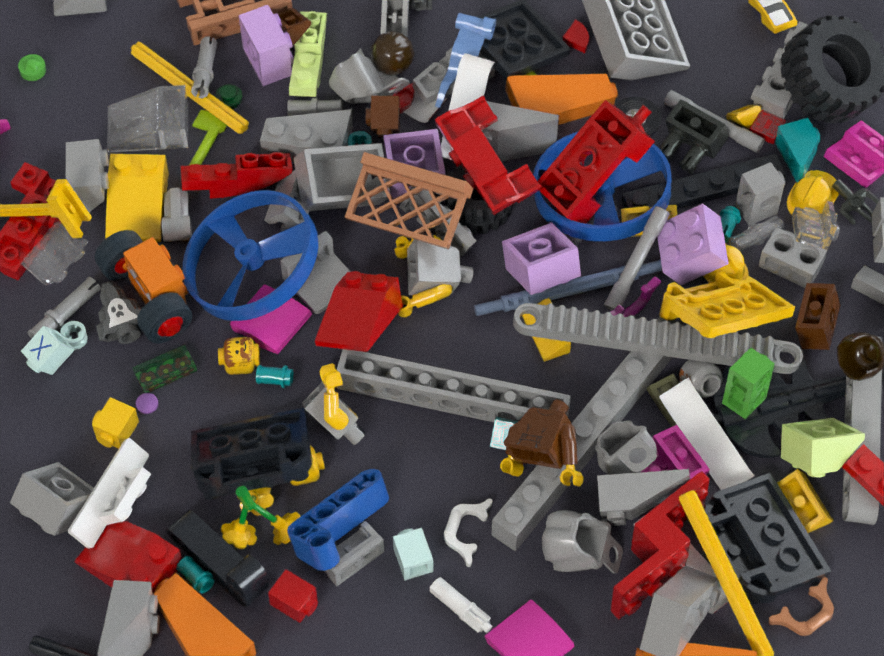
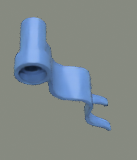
M462 13L458 14L455 28L460 30L452 48L448 71L440 85L435 107L441 108L449 87L456 80L459 63L464 53L478 57L484 39L491 40L496 19L488 17L482 19Z

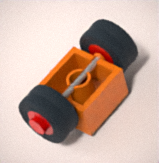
M123 230L112 234L98 246L94 258L105 277L113 281L129 277L130 283L145 303V306L138 314L137 322L150 342L155 344L165 343L176 338L186 330L191 323L192 312L186 303L185 295L188 294V291L182 282L185 280V277L177 264L172 265L170 254L163 244L159 246L153 237L142 242L136 232Z

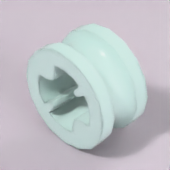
M70 321L61 328L60 334L75 350L81 349L87 343L88 336L82 323ZM76 332L78 338L72 339L70 333Z

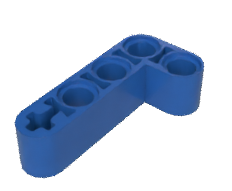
M369 469L361 472L289 525L287 532L295 554L299 559L320 571L329 570L339 563L340 556L335 542L383 507L389 500V494L379 470Z

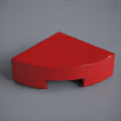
M575 20L564 34L562 40L568 46L586 53L589 42L588 31L581 22Z
M413 83L392 95L399 96L400 114L406 111L413 103L415 95Z

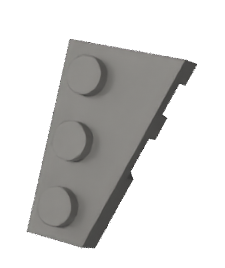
M452 48L446 52V56L439 62H434L413 79V88L425 104L437 100L440 85L448 71ZM479 52L478 57L483 58V59H486V58ZM493 66L491 67V70L489 72L488 79L494 77L495 75V69ZM455 81L449 87L446 96L453 93Z
M426 190L413 195L419 207L433 200L429 191ZM410 198L402 201L399 206L405 212L409 209L415 210ZM440 204L444 214L451 212L448 207ZM436 205L422 212L427 224L441 217ZM418 216L417 222H419L421 225H423L422 222H421V220H420V218H419V216ZM444 222L433 228L437 237L444 240L447 228ZM458 222L450 246L456 247L459 250V255L463 257L472 248L476 240L473 238L470 229Z

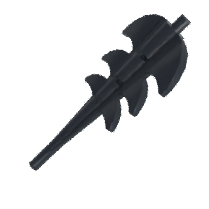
M803 357L799 368L791 373V384H786L779 373H772L766 399L744 419L722 404L731 367L728 366L722 372L723 380L719 390L713 395L716 414H713V416L725 431L731 443L747 455L759 458L779 457L781 451L772 441L768 426L774 425L777 431L782 434V424L799 422L798 414L803 413L809 421L827 419L828 416L823 405L846 396V376L813 381L807 370L806 359ZM882 370V382H884V370Z

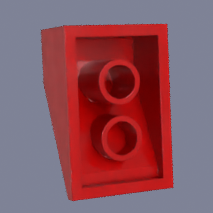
M358 271L347 272L333 290L315 339V345L368 352L403 307L398 277H390L384 274H362Z
M123 521L106 525L92 548L85 547L74 561L110 587L113 586L114 580L151 582L152 595H154L157 586L164 579H170L178 572L176 567L182 560L178 548L157 534Z

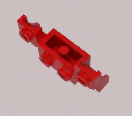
M481 96L462 107L447 111L436 118L435 122L451 147L452 151L448 153L456 167L462 166L466 172L463 175L464 180L473 189L476 188L493 215L515 202L520 203L541 190L542 187L527 164L509 174L507 173L503 163L482 132V130L497 122L498 118L486 102L485 97Z
M24 162L10 183L12 189L26 195L20 204L48 203L46 200L56 180L51 179L47 171ZM50 215L11 216L0 231V271L4 275L19 281L37 253L45 248L47 239L52 231L60 226L61 221L59 218H53Z

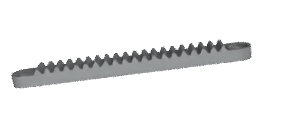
M524 303L515 310L513 317V326L516 331L526 336L732 366L750 348H753L760 354L766 355L775 363L773 372L782 374L795 372L803 358L800 347L795 343L774 340L772 336L762 338L760 334L750 336L749 333L741 335L738 332L719 335L715 338H707L689 324L681 326L679 322L670 324L668 321H663L660 323L657 319L647 321L645 317L635 319L632 315L626 318L622 314L613 316L610 312L601 314L598 310L589 312L585 308L579 311L576 307L566 309L564 305L555 307L551 303L548 305ZM523 314H531L535 317L536 322L532 325H526L521 322L520 317ZM788 352L793 355L795 361L791 364L784 363L780 359L779 354Z

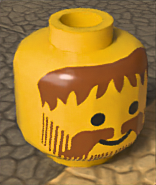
M251 337L227 338L224 342V347L218 348L219 365H224L225 371L230 375L251 374L254 372L255 366L260 365L259 344H254Z

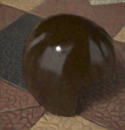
M389 31L379 35L371 46V60L378 72L383 73V75L394 76L401 74L414 61L415 52L411 41L399 32Z
M864 332L847 335L837 346V360L840 368L851 380L863 381L874 377L884 366L883 342L877 336Z

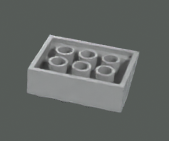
M582 0L611 78L636 80L684 71L690 68L665 0Z

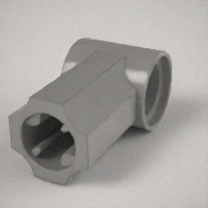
M170 188L169 191L164 193V217L162 218L164 242L190 240L192 237L188 192L182 191L181 188Z

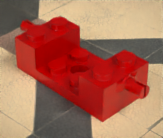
M604 100L537 181L542 187L539 191L557 208L555 211L571 221L586 224L601 207L593 198V195L627 156L637 163L655 141L645 133L641 125L652 113L646 106L642 105L632 118L607 100ZM593 154L591 164L584 166L586 157Z

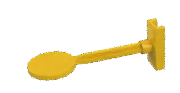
M67 179L56 180L46 200L48 203L0 205V217L50 215L53 218H59L72 238H82L83 232L80 226L83 221H90L92 218Z

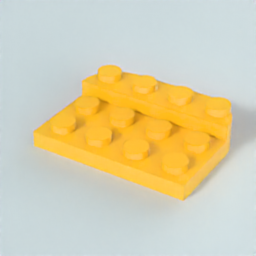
M726 271L716 273L715 282L684 289L676 282L670 283L664 294L659 316L667 321L680 318L681 321L699 331L702 336L715 338L719 335L734 333L750 327H757L762 324L793 317L795 306L749 276H746L745 280L730 278L727 276Z

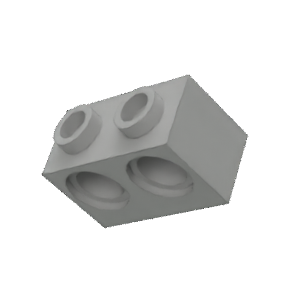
M776 227L762 250L758 266L805 288L806 283H813L823 266L827 250L814 242H808L797 237L790 231H784Z

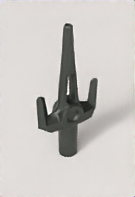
M838 179L832 185V188L846 200L840 209L843 216L854 225L856 221L849 213L853 210L872 223V219L861 209L864 208L872 216L873 211L865 203V199L868 197L875 203H878L879 199L867 188H861L854 193Z

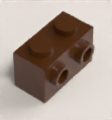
M371 96V108H366V124L371 126L372 132L377 133L379 138H384L383 135L400 133L399 96Z

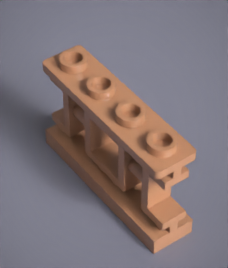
M177 0L180 8L191 4L194 6L196 14L186 17L194 46L200 44L202 38L207 36L210 37L209 41H212V38L216 40L240 33L239 15L265 5H269L273 14H279L292 9V0H263L256 3L254 0H244L227 6H223L221 0H205L199 2V0ZM217 9V14L205 17V11Z

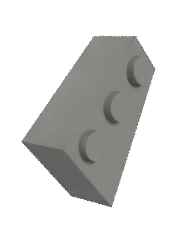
M352 109L266 118L260 138L262 154L274 152L290 153L291 163L294 164V157L304 149L348 146L347 140L353 130Z
M685 566L658 589L652 599L640 650L655 656H679L711 607L714 608L720 597V590L717 589L718 578Z

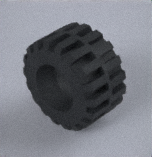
M461 165L455 166L454 172L450 171L447 176L464 180L463 175L466 172ZM476 188L473 189L472 193L478 192ZM449 197L444 200V206L453 211L457 199ZM466 199L459 223L469 228L472 234H476L477 231H482V234L488 233V229L495 231L499 229V224L504 225L507 222V217H510L512 212V205L493 215L484 200Z

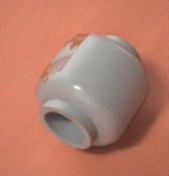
M694 360L686 361L679 374L680 382L689 377L700 397L704 399L714 395L719 390L723 380L722 372L714 363Z

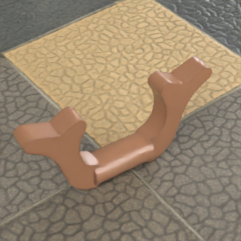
M824 577L818 586L809 588V595L818 599L823 608L808 621H796L790 615L788 608L783 607L780 614L769 617L768 623L770 625L785 626L798 635H811L820 626L830 621L833 616L834 606L826 589L828 579Z

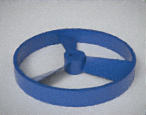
M578 132L556 141L541 155L534 170V177L537 181ZM654 143L637 163L628 157L624 159L593 195L601 205L595 213L594 225L571 221L558 214L545 202L540 191L534 193L537 208L548 223L554 224L562 233L571 237L588 241H614L628 238L644 231V227L655 206L664 210L668 207L671 198L670 165L663 152ZM662 171L666 179V188L659 201L639 217L620 223L612 197L615 188Z
M264 190L237 196L212 211L193 233L183 259L182 270L187 290L205 311L220 319L243 321L266 315L290 300L308 279L318 253L316 227L302 206L295 199L284 193ZM283 205L301 213L305 222L256 243L252 239H247L234 216L257 206ZM214 233L235 248V257L243 265L217 306L209 304L200 298L195 281L196 267L200 254ZM302 253L296 268L277 289L255 302L232 307L245 270H257L266 260Z

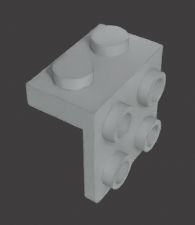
M326 231L318 235V253L314 267L306 282L296 293L315 314H319L327 309L335 286L347 272H351L334 254L333 239ZM302 253L286 256L280 260L284 280L296 268Z

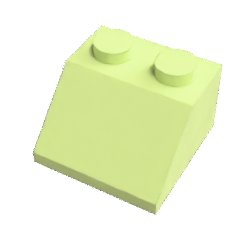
M835 418L782 424L781 458L791 463L794 468L807 472L808 476L824 477L826 473L836 472L842 467L864 441L865 433Z

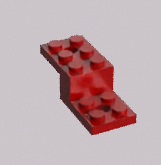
M700 471L634 524L631 550L643 563L613 588L611 612L618 620L625 614L630 616L635 613L642 605L641 601L649 595L653 597L654 593L668 579L675 576L686 566L691 540L680 530L684 525L683 522L688 517L679 497L684 493L694 490L703 508L706 507L705 501L708 495L710 478L703 471Z

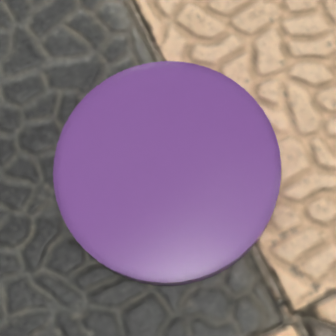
M144 393L136 399V408L140 413L150 414L158 407V399L154 394Z

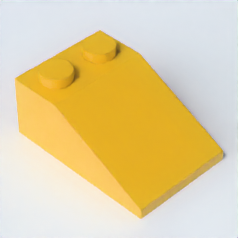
M110 154L105 238L119 231L132 230L139 235L142 242L152 237L156 242H161L164 193L167 192L169 176L165 155Z

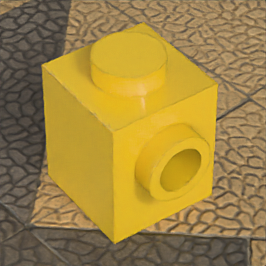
M110 397L103 409L96 412L92 421L97 441L106 447L114 446L119 449L123 441L131 436L139 423L136 408Z

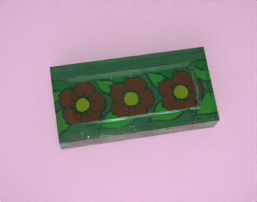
M185 344L132 367L133 373L144 393H150L197 372V367Z

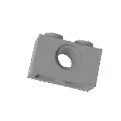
M771 162L743 173L741 176L735 205L748 225L778 213L785 179L783 174L777 171Z

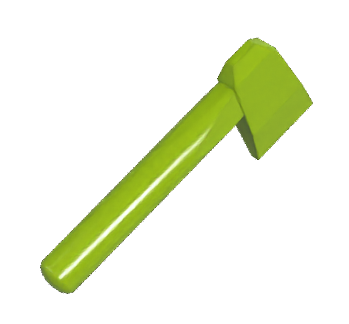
M201 109L192 127L208 132L189 165H202L218 134L224 132L227 128L225 123L210 112Z

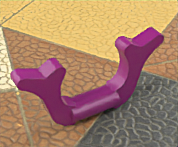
M656 276L653 277L647 284L641 287L642 293L635 302L626 309L619 304L610 313L613 316L622 314L626 318L630 315L635 316L647 305L654 290L661 281Z

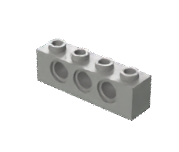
M799 22L795 30L790 29L784 44H787L793 36L808 25ZM779 48L773 59V67L768 66L762 77L764 82L761 86L756 85L751 95V100L754 101L753 105L760 106L761 110L784 119L793 101L790 99L792 97L791 93L786 91L783 85L785 78L781 77V67L784 66L781 64V57L784 53V48Z

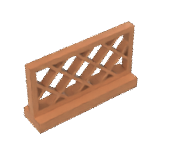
M364 152L360 162L363 164L345 218L449 250L466 199H470L473 191L470 184L464 180ZM368 174L378 176L382 184L370 192L367 191L365 186ZM397 183H402L407 193L393 200L388 188ZM423 190L429 191L433 200L419 207L413 195ZM385 191L390 202L376 209L371 197ZM434 193L440 194L441 196L436 198ZM449 197L457 199L455 209L444 214L439 203ZM410 198L415 210L401 216L396 205ZM367 200L372 212L362 217L355 215L357 205ZM436 205L441 217L427 224L422 212ZM393 207L398 219L389 224L383 223L379 214ZM418 215L423 227L414 232L409 231L404 222ZM444 222L447 228L443 241L434 238L430 231L431 228Z

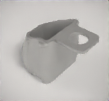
M358 53L351 55L345 62L339 63L334 68L329 79L330 87L344 101L351 104L371 103V96H392L410 84L409 80L399 78L385 87L372 60ZM401 84L397 88L390 90L392 87Z
M629 420L613 423L598 436L595 447L598 464L608 475L640 473L657 457L655 441L647 432L646 427L635 426Z
M569 510L555 511L547 517L546 529L542 536V549L545 560L552 562L556 571L597 570L604 564L612 573H618L623 549L610 535L611 525L605 519L599 521L588 513L581 514ZM611 547L615 549L616 559L613 564L609 558Z

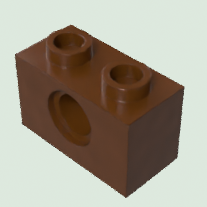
M806 283L795 327L802 349L830 350L840 310V302L835 284Z

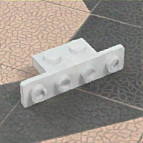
M128 438L123 441L68 529V533L86 548H92L106 525L125 521L132 512L131 506L136 498L140 497L146 490L147 485L145 483L151 474L143 468V465L147 461L149 454L132 439Z

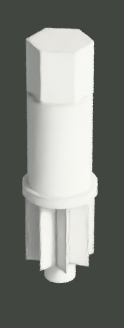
M441 577L433 582L430 586V592L460 616L459 618L462 621L466 622L478 633L483 630L488 633L491 630L492 625L489 621L491 617L477 607L474 602H470Z

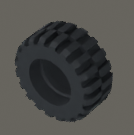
M827 15L825 18L820 17L793 36L784 48V53L781 57V64L784 65L781 67V77L785 78L783 83L785 90L791 93L792 97L790 99L794 104L798 103L801 106L800 110L802 112L812 114V118L822 121L824 119V122L832 124L847 122L880 99L881 93L884 92V54L882 55L880 51L882 47L879 41L875 42L872 38L873 34L869 30H864L862 28L863 25L859 22H850V18L844 16L839 18L836 15ZM822 53L831 56L841 66L845 74L846 86L837 83L827 73L823 65Z

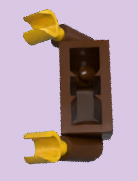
M555 399L548 410L532 407L528 409L521 420L509 428L508 436L503 442L508 458L503 459L500 464V468L504 473L516 477L521 476L524 469L522 462L561 469L563 465H566V469L560 474L562 484L570 486V478L573 475L572 481L574 486L582 485L583 475L575 470V464H578L576 431L566 416L569 410L568 405L561 400Z

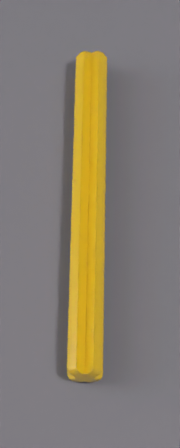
M141 42L132 45L131 54L235 132L242 134L248 130L249 122L211 93H208L205 98H199L200 91L198 90L197 96H193L191 89L194 81Z
M692 490L682 494L679 497L681 505L752 650L757 651L756 656H774V651L696 492Z

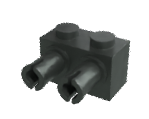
M680 99L665 120L669 134L659 149L666 156L667 160L670 161L682 143L691 146L678 165L684 171L688 168L687 173L693 174L704 156L714 159L728 140L726 124Z

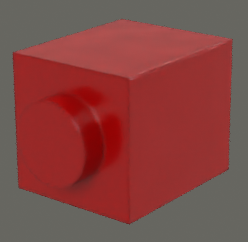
M285 569L268 592L270 605L299 623L302 622L306 615L308 617L311 616L318 605L316 587Z

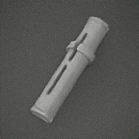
M209 36L201 40L197 67L194 68L192 74L194 82L191 92L196 97L199 90V98L207 97L209 84L214 76L212 67L218 43L215 38H212V42L209 44Z
M92 277L86 278L67 298L53 310L49 309L44 314L45 317L32 329L28 330L29 337L35 336L43 326L53 330H60L69 317L101 290L100 285L96 284L88 290L96 280Z

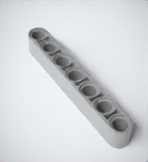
M882 369L874 377L863 381L851 380L846 376L845 424L865 433L864 441L853 454L864 444L879 459ZM843 469V520L875 525L879 513V502Z

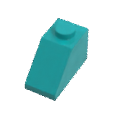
M808 118L780 125L777 129L775 144L797 183L805 177L820 142V133L816 127L812 126Z

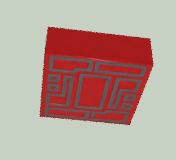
M761 110L750 131L764 138L766 142L774 144L778 126L784 125L786 120Z

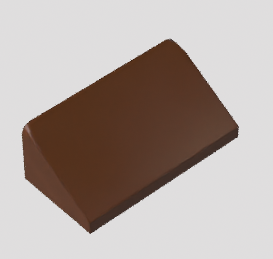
M294 8L278 14L282 23L281 29L283 33L287 32L294 46L312 25L311 21Z

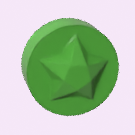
M30 54L19 61L20 75L25 80L36 81L41 79L46 73L44 59L39 55Z

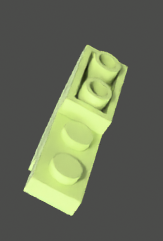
M315 11L300 12L311 21L312 25L295 44L289 95L316 97L321 79L327 13Z

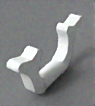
M487 499L480 504H459L451 511L444 531V541L463 557L467 567L472 565V554L476 552L477 545L465 544L457 540L456 533L461 518L465 515H474L482 521H486L488 517L487 511L492 506V499Z

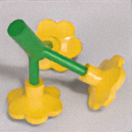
M240 486L236 489V495L241 501L240 508L242 511L240 518L222 525V538L228 544H233L239 549H244L247 545H254L257 541L256 529L252 525H248L246 520L248 512H252L254 515H262L271 521V525L275 527L273 530V542L276 545L281 543L287 544L290 542L287 529L289 525L301 516L297 512L292 514L286 513L283 517L279 515L274 516L269 513L266 508L274 503V497L270 494L271 487L248 491L245 486Z

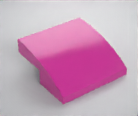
M861 120L846 130L843 138L826 150L824 157L864 188H867L884 173V137Z
M264 284L247 304L267 296L275 289ZM291 298L282 306L266 315L250 320L231 321L230 326L234 332L254 339L260 348L279 354L310 318L312 313L304 305Z
M675 425L652 437L657 447V457L641 471L654 472L689 469V476L692 479L700 471L707 474L710 469L678 425Z
M532 599L485 635L487 643L501 656H564L575 647L572 640L560 626Z

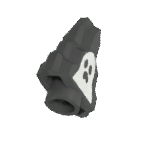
M112 280L103 283L100 293L103 307L98 312L100 323L96 326L99 340L106 342L118 340L121 344H129L136 341L140 337V331H142L138 325L137 317L143 307L139 306L136 299L127 298L123 289Z

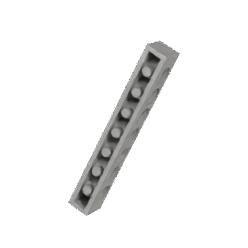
M343 349L337 367L343 385L337 386L339 390L494 422L496 416L519 421L528 409L532 407L548 410L555 399L563 401L570 407L571 395L362 351Z

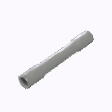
M670 90L667 94L664 104L674 109L680 99L726 124L728 137L734 139L737 143L756 153L762 148L765 139L745 128H740L698 106L692 100L673 90Z
M655 206L622 274L614 284L604 303L606 308L612 311L617 305H623L637 273L670 215L668 211Z

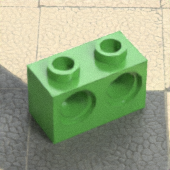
M750 348L730 367L722 404L746 419L766 399L775 363L766 355Z

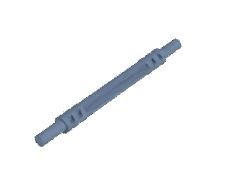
M661 260L642 264L634 280H638L639 276L663 271ZM625 266L575 278L567 283L556 285L533 295H530L527 290L503 295L498 300L474 305V311L476 316L501 310L508 312L516 310L524 303L538 304L547 298L554 300L611 286L618 281Z

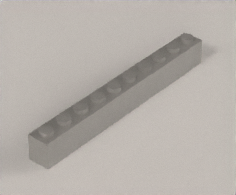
M660 316L657 319V321L660 323H662L663 321H667L661 318ZM668 320L670 324L678 322L676 320ZM634 351L627 355L571 423L576 431L578 464H575L576 471L581 472L597 452L595 447L598 436L613 423L623 420L673 357ZM537 465L493 518L492 536L516 552L568 488V486L560 481V474L566 469V465H563L561 469Z

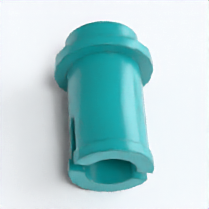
M726 206L720 212L725 243L730 242L736 224L741 221V212L733 206Z
M258 365L256 370L257 384L281 385V388L292 386L293 369H288L286 365L283 368Z
M191 556L184 557L178 563L176 570L192 584V588L197 592L205 593L213 586L212 573L209 571L205 572Z

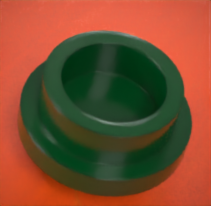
M227 84L221 86L216 91L215 97L231 109H235L242 101V92L237 86Z

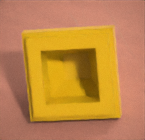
M746 105L727 113L726 118L749 129L761 108L758 105Z

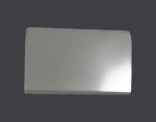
M863 266L854 277L851 288L884 305V275Z

